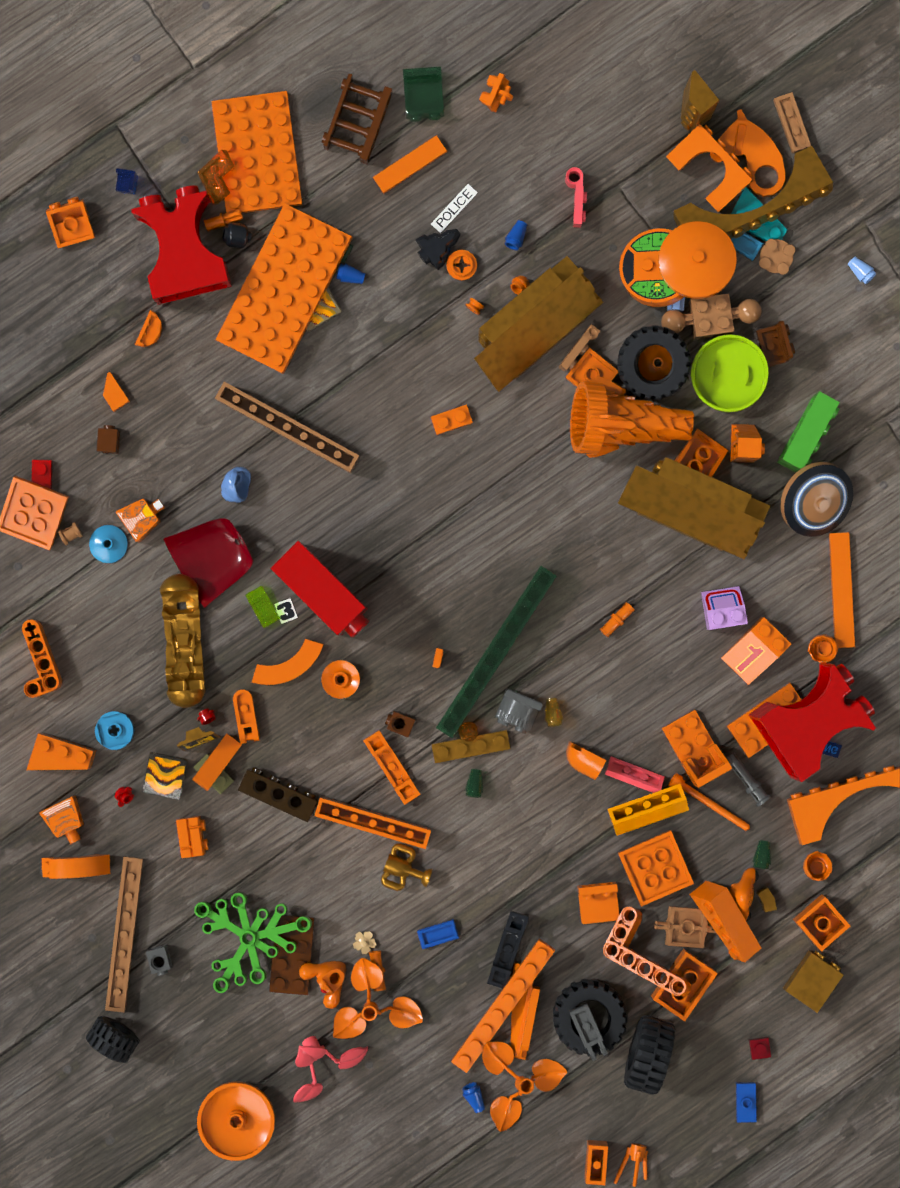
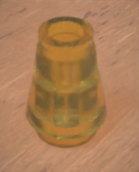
M557 698L546 699L545 723H547V727L561 726L564 719Z

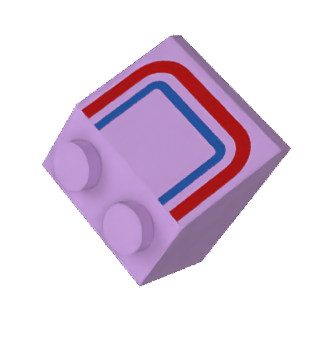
M739 586L701 592L707 630L748 624L745 604Z

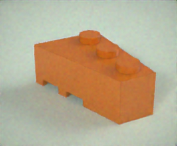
M731 424L730 462L754 463L759 460L765 453V444L762 443V438L755 425Z
M38 733L26 770H87L92 767L97 750L49 734Z

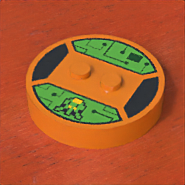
M657 228L644 231L627 244L621 255L619 265L621 280L627 292L636 301L644 305L664 307L684 298L669 288L659 270L660 248L672 230Z

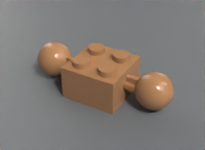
M729 293L714 295L703 299H690L688 302L690 314H683L679 310L674 309L667 311L662 316L661 325L676 333L681 332L685 326L692 325L694 340L732 335L734 332L733 319H740L748 324L754 323L760 318L762 309L760 304L753 299L743 300L738 307L731 308Z

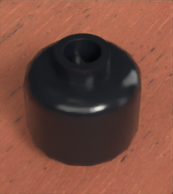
M230 222L227 226H224L223 241L226 242L228 247L244 248L251 241V231H248L246 224Z

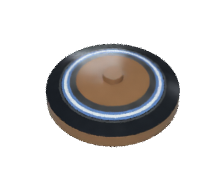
M816 462L803 467L791 477L782 493L781 513L784 521L796 533L807 537L821 536L832 531L845 519L853 501L852 482L846 472L832 463Z

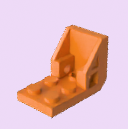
M695 709L661 728L694 786L699 788L732 769L717 744L713 742Z

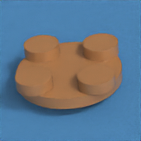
M768 239L760 251L759 266L772 273L786 274L793 262L795 247L780 239Z

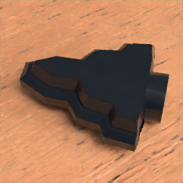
M458 229L446 230L442 234L422 235L415 239L421 249L417 253L426 265L431 263L439 270L445 265V259L450 255V248L456 245L461 234Z

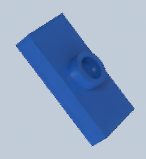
M736 1082L737 1123L757 1122L755 1082Z

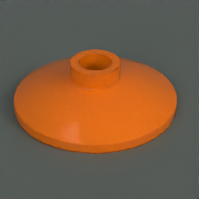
M660 345L647 347L641 353L638 360V368L641 375L651 381L661 380L666 377L672 368V357L669 351ZM660 360L661 366H655L654 361Z
M338 660L326 666L322 673L321 682L327 694L334 698L343 699L356 692L359 687L360 676L353 664ZM339 676H343L345 678L343 683H339L337 681V678Z

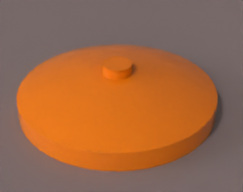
M695 221L682 224L667 235L660 248L658 263L661 276L670 289L683 297L703 299L719 293L728 285L736 268L737 257L732 240L722 229L711 223Z
M228 1082L213 1089L203 1100L197 1116L198 1133L204 1145L216 1156L230 1161L246 1160L260 1153L270 1141L275 1126V1114L270 1100L259 1088L246 1082Z

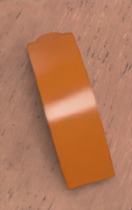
M110 854L42 858V875L50 879L111 874Z

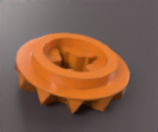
M457 250L447 259V271L454 279L461 281L470 279L477 269L476 258L469 251ZM461 258H463L464 264L470 265L464 267L463 273H461L459 267L453 266L459 264Z

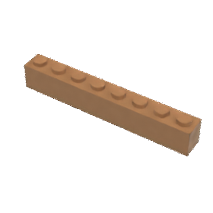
M223 382L215 397L218 402L350 474L360 459L358 454L226 382Z

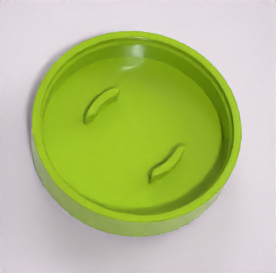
M722 335L713 338L700 348L692 363L691 380L696 394L707 406L717 411L731 413L749 408L762 396L768 382V364L763 352L754 342L742 336Z

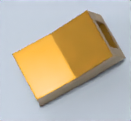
M764 887L756 892L762 902L764 912L777 910L775 899L768 887Z

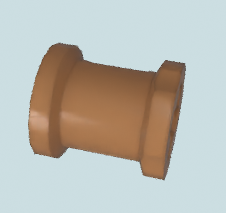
M73 522L72 526L64 530H58L59 536L66 546L69 545L70 541L83 537L76 522Z

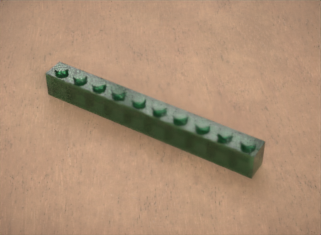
M542 566L538 568L436 726L438 730L453 738L557 577L555 574Z

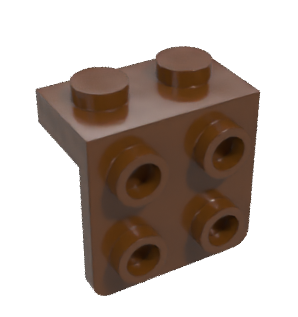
M779 321L775 326L756 331L759 346L766 358L768 367L787 363L793 358L795 348L793 343L789 342L790 330L788 324H784V321Z

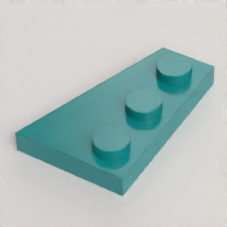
M745 188L731 214L752 211L763 206V204ZM776 219L773 222L768 221L762 224L756 230H749L747 232L764 241L768 239L782 240L787 229Z

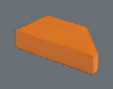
M108 372L103 397L113 412H115L130 401L112 373Z

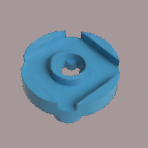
M118 711L105 713L100 717L95 726L97 741L110 750L124 748L133 739L134 725L125 713ZM112 725L120 729L117 732V736H114V733H110Z

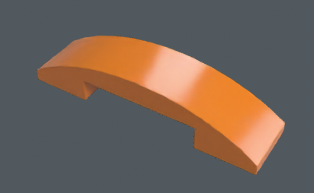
M380 730L363 740L404 805L421 795Z

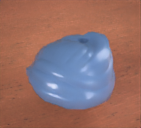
M235 467L227 472L221 484V495L226 501L237 503L246 500L251 480L249 470L245 467Z

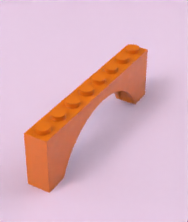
M894 765L883 768V772L876 773V771H870L865 773V777L862 778L853 776L847 778L845 783L839 784V781L827 784L828 787L824 789L815 787L809 789L810 793L802 794V792L792 794L791 798L787 799L799 844L805 845L821 840L829 816L850 795L875 786L900 788V767L895 768Z

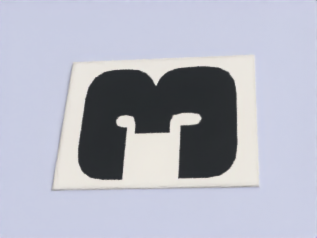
M291 598L274 604L281 624L298 618Z

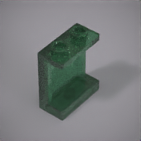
M441 67L403 69L406 119L417 122L421 121L422 118L439 120L441 117H444Z

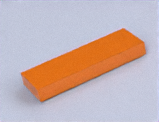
M226 733L192 780L208 791L242 744Z

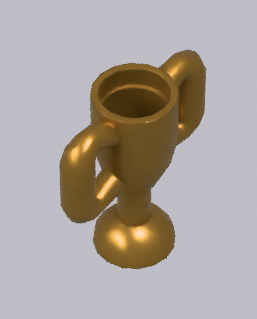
M397 843L392 847L391 854H389L386 861L381 884L389 889L401 891L405 887L406 877L410 875L421 879L423 886L427 887L433 869H427L422 872L412 868L411 863L416 856L415 850L407 845ZM397 850L410 856L407 860L397 857ZM390 875L400 877V884L387 880Z

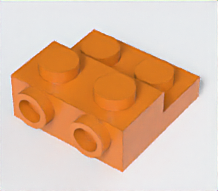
M78 197L68 199V203L63 205L60 202L50 204L49 209L46 210L58 248L95 238L84 199L79 200Z

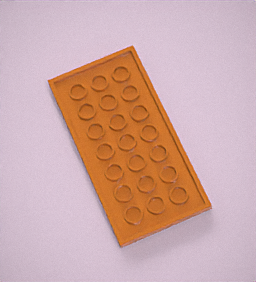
M284 203L215 340L284 374L353 237Z

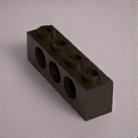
M258 768L247 769L238 791L305 822H309L318 802L315 799L316 795L308 791L302 793L298 791L297 786L290 783L284 785L280 783L281 779L273 775L267 777L263 775L264 771ZM259 780H263L267 785L264 791L258 790L256 786ZM277 788L284 791V797L281 799L274 796V790ZM297 796L301 799L302 803L299 807L292 805V797Z

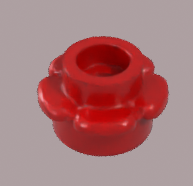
M209 708L202 710L197 718L202 725H207L216 719L214 710H209Z

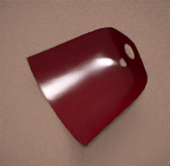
M225 518L215 519L164 538V542L181 574L191 577L197 583L198 599L204 608L246 574L253 564L252 557L243 538L230 520ZM235 539L238 540L239 545L235 543Z

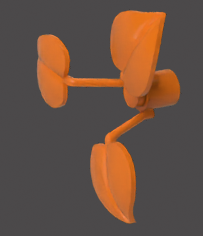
M361 958L353 967L351 982L357 991L367 989V1002L359 1014L352 1007L341 1008L336 1013L333 1037L340 1039L356 1037L365 1030V1020L372 1021L377 1017V1014L381 1015L388 1010H391L389 1019L395 1027L409 1028L422 1023V1012L415 1001L405 996L395 998L393 1006L379 1010L378 1005L371 1001L370 988L376 989L381 985L383 981L382 970L377 964L366 958Z
M504 1042L485 1043L482 1051V1060L485 1068L495 1075H499L505 1069L516 1079L515 1087L518 1092L510 1095L509 1099L505 1096L497 1097L490 1106L491 1118L498 1131L502 1132L510 1128L521 1115V1103L518 1100H512L519 1095L522 1096V1094H530L534 1089V1084L539 1090L545 1092L551 1091L558 1086L562 1078L567 1074V1070L561 1064L550 1059H541L532 1066L534 1076H531L530 1079L526 1076L519 1077L507 1067L514 1059L512 1048Z

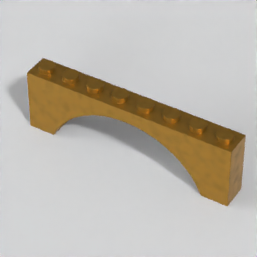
M810 146L795 153L793 171L787 184L767 204L745 213L718 214L703 210L689 203L673 211L674 220L677 226L695 221L711 223L722 229L730 239L739 238L745 232L756 230L768 221L773 222L785 213L790 214L802 205H809L819 197L828 196L833 190V181L814 148Z

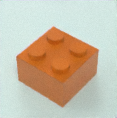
M822 894L793 918V921L821 952L851 927Z

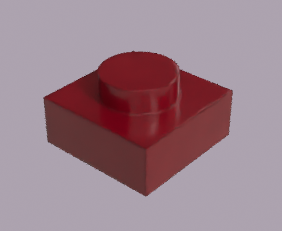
M768 1037L748 1039L752 1060L771 1057Z

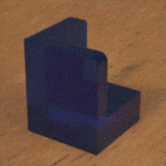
M116 168L118 175L116 192L135 194L138 181L137 173L132 170Z

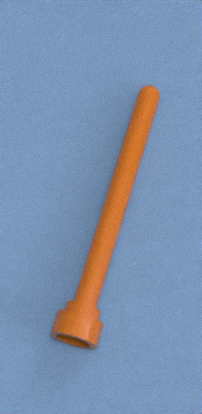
M678 773L673 775L668 786L672 787L681 784L683 791L743 830L747 831L750 829L748 823L686 784L683 776Z

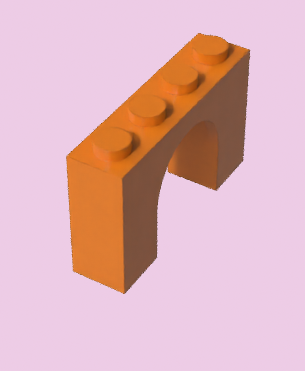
M699 124L666 157L679 171L684 169L699 154L709 152L721 157L725 164V177L721 184L705 198L720 213L753 181L750 178L753 174L746 167L742 169L737 164L740 160L733 153L729 155L724 150L727 146L720 139L716 141L711 136L713 132L707 125L702 127Z

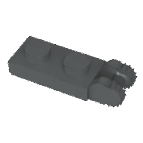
M584 1004L569 1011L592 1061L597 1059L591 1046L597 1043L600 1046L601 1053L604 1056L608 1055L588 1005Z

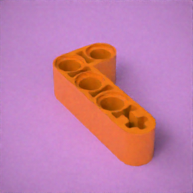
M27 620L22 625V632L39 678L28 681L24 685V693L28 697L34 698L58 690L62 686V678L42 624L38 620ZM31 625L36 626V628L33 631H29L28 629L31 627ZM35 635H40V638L31 639V637H35ZM37 641H41L43 644V649L40 652L35 649ZM44 659L50 662V666L46 670L41 666V662ZM50 677L56 679V685L53 688L48 685ZM33 683L38 686L36 694H32L30 691V686Z

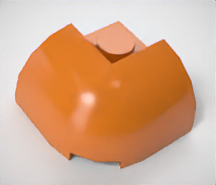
M569 741L566 756L571 767L596 780L606 759Z

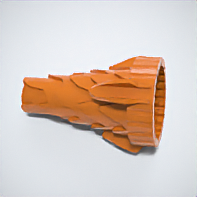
M596 377L592 382H580L576 388L570 419V439L575 453L586 454L588 457L593 458L619 449V445L635 446V443L649 444L652 441H690L693 438V411L665 408L651 401L636 400L633 396H625V388L603 377Z

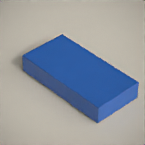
M454 919L417 930L422 949L459 938Z

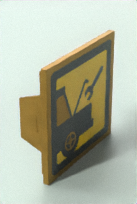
M197 727L186 731V740L179 742L177 747L186 751L219 739L220 736L212 731L202 732Z

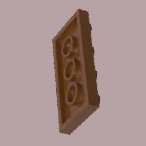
M282 915L276 927L296 922L301 916ZM309 917L312 921V926L306 932L294 930L278 934L287 941H294L297 944V950L293 953H287L283 947L275 942L273 943L274 946L278 947L279 954L272 958L269 992L308 995L309 980H303L299 975V970L302 965L311 963L315 917ZM302 920V926L307 927V921ZM288 944V949L292 951L294 946Z

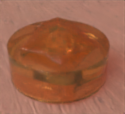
M464 722L458 729L459 736L464 741H472L478 736V728L473 722Z

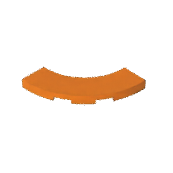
M305 639L301 649L288 661L273 666L257 664L252 683L275 685L299 677L314 664L324 644Z

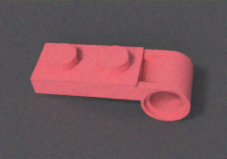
M573 167L567 171L565 183L568 187L575 189L573 227L581 228L582 222L586 220V211L582 210L583 203L587 201V192H583V172L579 168ZM576 174L579 176V180L572 182L569 176Z

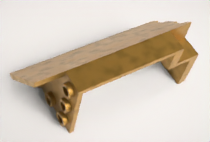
M568 256L552 269L549 268L479 328L478 341L484 350L474 360L498 392L528 370L584 322L588 315L604 303L595 293V288L589 279L583 275L584 271L582 268L578 269Z
M667 457L659 460L652 472L636 465L618 501V504L638 512L637 514L719 551L724 550L742 559L746 558L750 547L754 544L759 534L760 528H763L765 524L763 521L770 508V505L752 498L751 494Z

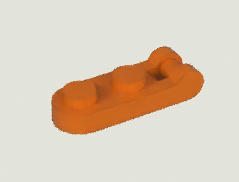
M245 689L238 690L233 696V704L240 743L244 744L250 740H254V742L260 741L252 694ZM251 727L252 732L245 733L244 728Z

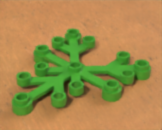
M242 892L235 893L231 897L232 906L238 908L242 928L229 920L227 912L228 901L222 898L216 902L219 914L211 910V906L207 902L196 904L194 912L198 917L204 918L207 916L215 921L214 923L206 922L203 924L202 930L205 934L226 928L240 937L241 945L233 958L226 960L217 959L212 962V969L216 972L227 968L223 976L214 981V990L218 993L226 992L230 987L229 980L233 973L235 974L234 981L236 985L242 986L247 982V976L243 974L240 964L247 948L253 968L250 972V980L255 984L262 983L266 979V971L260 966L256 947L264 951L270 958L276 957L279 954V949L274 945L266 944L260 939L267 937L283 947L287 953H293L297 950V944L294 941H287L278 934L294 930L306 932L312 926L311 919L307 916H301L296 922L276 927L282 915L288 911L287 906L284 903H280L275 907V913L265 930L258 931L262 922L269 917V911L266 908L259 909L252 926H250L245 906L248 899ZM239 896L243 898L242 903L237 901ZM220 901H223L225 903L224 908H221L219 906ZM202 906L207 908L205 913L201 911ZM279 906H283V907H284V912H283V913H280V912H279V910H278ZM265 911L266 917H261L260 912ZM302 920L307 921V927L302 926ZM207 924L211 926V931L206 930ZM248 934L252 935V941L247 940ZM288 944L294 946L292 951L288 949ZM271 948L275 949V955L270 954ZM216 962H219L221 964L220 969H217L215 967ZM260 972L262 978H257L256 973ZM239 976L243 977V983L238 981ZM220 981L225 982L224 988L220 986Z

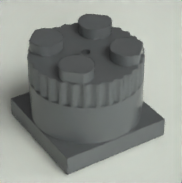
M507 688L495 717L498 718V723L507 727L510 723L515 725V730L526 734L527 731H531L543 704Z

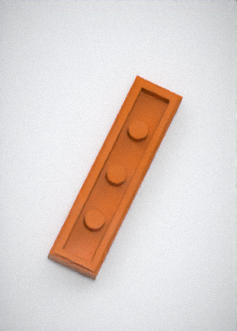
M436 135L375 175L373 179L382 193L385 194L447 153V150Z

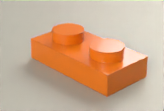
M467 404L431 416L436 435L473 423Z

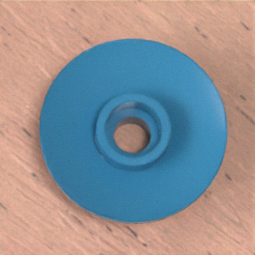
M104 525L93 532L90 537L89 547L92 555L97 560L103 563H114L125 555L128 541L125 533L120 528L113 525ZM106 540L111 542L110 547L104 546Z

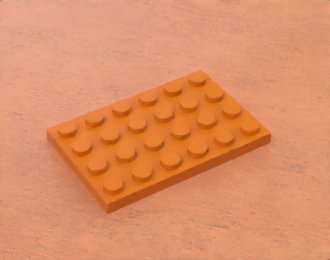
M287 91L211 101L226 213L240 209L241 213L282 208L284 203L291 207L302 205Z

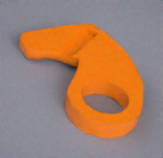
M741 109L737 110L738 119L727 128L719 139L727 146L724 150L729 155L733 153L735 156L744 155L746 157L747 169L753 174L750 177L753 181L748 185L752 192L761 197L773 196L781 190L785 182V169L781 153L772 139L760 127L747 120ZM710 153L711 159L715 162L720 163L723 161L720 156ZM771 167L776 171L778 181L774 187L764 189L757 185L755 173L759 168Z

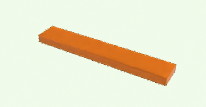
M849 532L829 533L834 640L838 648L855 647Z

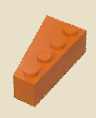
M705 881L689 894L725 944L730 956L734 960L746 962L761 949L760 944L727 887Z

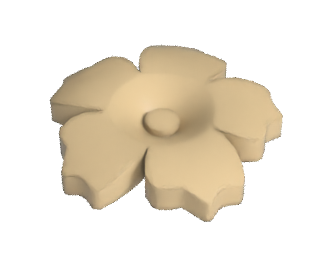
M360 931L356 933V942L353 943L354 949L358 951L361 949L362 954H367L371 951L370 948H375L377 943L372 938L373 933L370 931H365L364 935Z

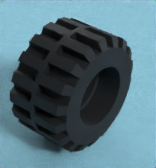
M105 1016L97 1018L86 1036L90 1046L97 1052L113 1061L121 1063L128 1062L140 1041L136 1034L128 1027Z

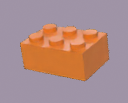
M683 948L669 970L688 980L691 984V992L687 996H676L657 986L651 997L674 1015L686 1021L718 973ZM666 974L661 980L662 983H665L667 980ZM682 982L677 985V990L680 993L684 989Z

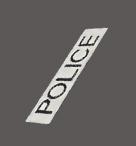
M467 184L431 225L441 233L478 192Z

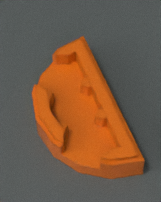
M151 310L137 338L136 346H151L161 336V320Z

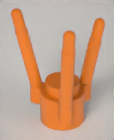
M631 1143V1147H627L626 1155L617 1172L614 1184L618 1183L629 1156H631V1160L636 1161L633 1187L637 1185L639 1165L642 1159L644 1180H647V1146Z

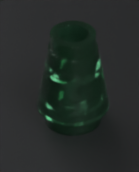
M471 769L464 790L466 791V796L481 798V793H483L482 770Z
M759 840L752 861L754 863L753 867L769 869V865H771L770 842Z

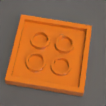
M14 476L0 516V531L50 551L69 496Z
M671 830L618 852L641 907L694 884Z

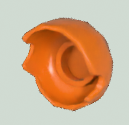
M822 634L817 635L810 641L808 652L814 661L829 663L836 657L838 646L831 636Z
M815 851L805 858L803 870L810 879L823 881L832 872V862L827 854Z

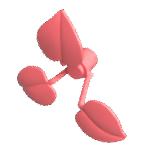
M315 1036L306 1038L302 1042L303 1046H299L295 1064L297 1067L310 1065L313 1081L311 1084L303 1085L296 1092L293 1099L294 1103L311 1100L318 1096L323 1089L322 1084L317 1083L313 1066L314 1061H317L326 1054L338 1064L339 1069H348L362 1061L368 1051V1046L347 1050L340 1056V1059H336L325 1049L324 1045L320 1046Z

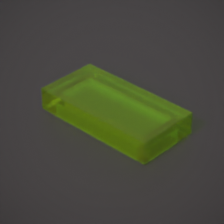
M263 586L245 595L263 628L281 619Z

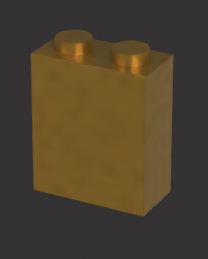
M808 950L783 989L818 1013L843 977V974L840 972L841 968L832 961L830 964L825 962V957L816 950L814 953Z

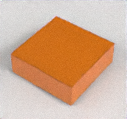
M436 648L432 667L440 668L443 649Z

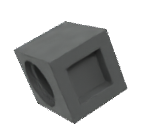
M167 944L150 948L146 951L151 974L157 973V976L169 973L168 970L173 966ZM157 956L162 957L165 961L164 965H157L155 958Z

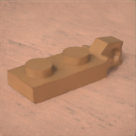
M591 324L561 362L559 368L562 371L571 370L577 363L576 357L579 353L581 355L584 354L589 347L587 342L595 340L600 330Z

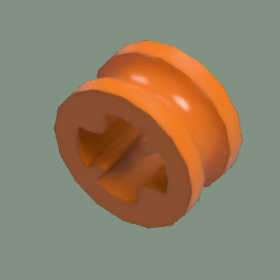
M470 298V303H466L465 306L473 313L480 315V310L484 309V306L477 300Z

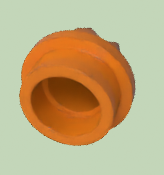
M520 275L512 280L510 287L515 294L519 295L530 283L527 277Z

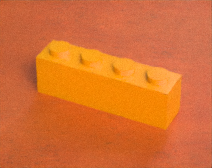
M681 784L608 809L617 836L689 811Z

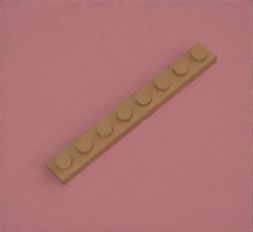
M123 857L105 1006L106 1011L124 1013L126 1010L144 858Z

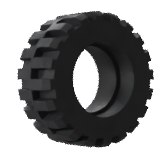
M658 325L645 326L634 331L625 339L619 350L617 367L621 381L634 395L646 400H662V398H668L675 392H678L683 384L686 383L691 370V356L685 341L675 331ZM660 345L671 354L672 368L669 374L661 380H647L639 374L636 368L637 355L646 346Z
M581 979L577 983L574 981L570 984L571 986L565 987L562 990V994L557 997L556 1004L553 1007V1023L560 1041L569 1050L576 1051V1054H587V1056H590L577 1029L572 1023L569 1011L573 1010L580 1002L592 999L602 1003L608 1012L607 1024L600 1031L605 1049L611 1051L615 1048L614 1045L622 1040L621 1036L626 1031V1007L621 997L614 988L604 981L599 982L598 979ZM598 1043L591 1046L595 1054L602 1055Z
M648 1015L640 1018L626 1061L624 1084L627 1088L651 1095L657 1094L660 1091L666 1077L674 1045L675 1026L672 1022Z

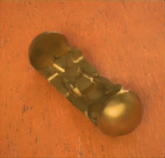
M175 574L165 579L160 587L163 600L162 617L164 619L165 638L167 641L165 667L166 682L168 684L167 696L176 706L189 708L198 704L205 694L202 646L200 641L198 585L187 575ZM186 602L187 608L178 610L177 603Z

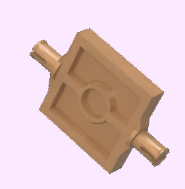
M669 906L666 922L655 921L656 925H654L655 929H664L666 931L665 945L704 948L707 933H716L713 927L708 925L706 917L699 908Z

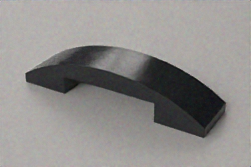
M510 911L487 984L502 989L507 984L529 916Z

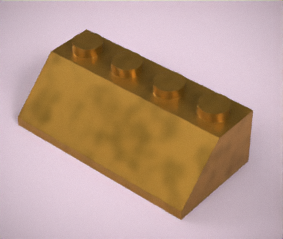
M695 70L691 73L684 89L681 110V124L687 131L690 130L691 132L699 124L702 126L711 119L719 102L717 96Z

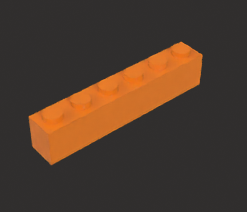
M323 796L319 799L314 815L315 817L426 849L431 833V828Z

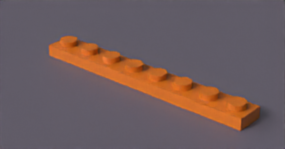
M540 938L455 1054L451 1060L454 1065L466 1073L469 1071L482 1053L485 1043L490 1042L555 952L553 947Z

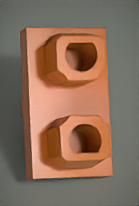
M499 73L498 76L489 75L487 85L492 88L491 93L483 91L479 98L482 104L495 113L500 104L504 105L506 100H513V95L510 94L511 87L508 86L510 81L505 78L504 74Z

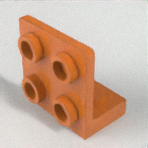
M616 882L577 886L582 924L617 921L619 907Z

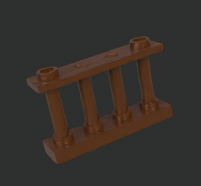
M348 74L347 79L344 78L342 81L341 89L343 91L329 131L323 135L322 143H324V150L327 151L330 144L358 153L360 162L368 165L393 92L392 88L386 86L383 91L377 92L352 83L353 75ZM349 90L376 99L379 102L377 109L371 110L346 101ZM343 108L370 117V120H373L371 127L367 126L365 128L339 119ZM338 126L364 135V138H366L365 144L359 146L333 137L336 127Z

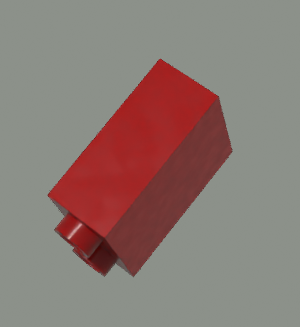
M297 541L270 568L337 636H342L346 632L351 638H354L370 622L363 615L368 608L300 541Z

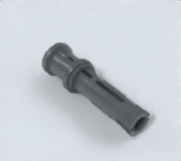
M735 752L726 757L732 770L745 785L747 794H751L757 802V807L771 798V795H767L761 787V782L756 781Z

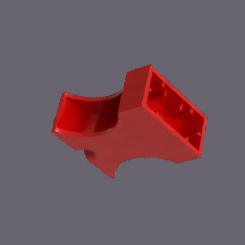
M196 185L176 190V208L172 212H168L167 207L162 202L161 195L143 197L138 200L140 207L131 209L132 214L138 221L147 224L155 231L159 241L157 263L152 272L147 276L152 298L157 305L232 287L227 265L223 258L209 252L201 242L199 233L200 220L211 200L206 191L199 192V188Z
M821 662L819 664L816 684L811 692L802 700L790 705H776L765 702L749 714V717L792 779L803 782L820 769L821 756L826 744L840 731L852 727L876 729L870 719L875 714L874 708L864 696L860 695L855 700L848 698L844 700L845 696L851 692L849 686L854 683V678L843 664L835 666Z

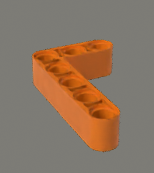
M625 907L621 911L603 947L604 955L673 995L682 997L689 995L691 984L688 980L628 948L643 917L639 909ZM631 911H633L635 914V917L632 921H630L628 918V915ZM624 928L626 935L624 938H621L620 931ZM613 946H616L617 953L613 956L611 949ZM629 955H633L634 961L631 965H629L627 962ZM646 964H649L650 972L646 974L644 972V966ZM663 973L667 975L665 983H662L660 980ZM682 982L684 989L679 993L677 985Z

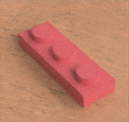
M612 756L608 761L605 771L607 776L652 793L660 791L664 781V776Z

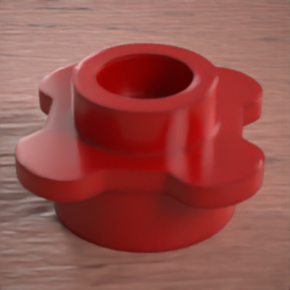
M121 787L116 791L115 799L118 801L119 807H123L124 804H128L134 798L131 787Z

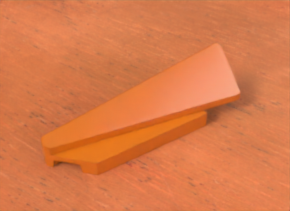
M520 963L513 964V974L520 966ZM533 982L516 1004L511 1014L510 1047L514 1052V1058L526 1060L540 993V988L533 986Z

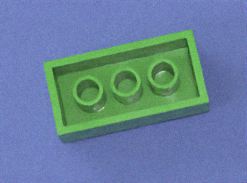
M820 391L814 394L777 463L795 473L809 465L812 461L810 458L811 454L816 453L821 445L820 438L827 434L831 426L828 424L829 421L835 418L840 410L838 408L840 402Z

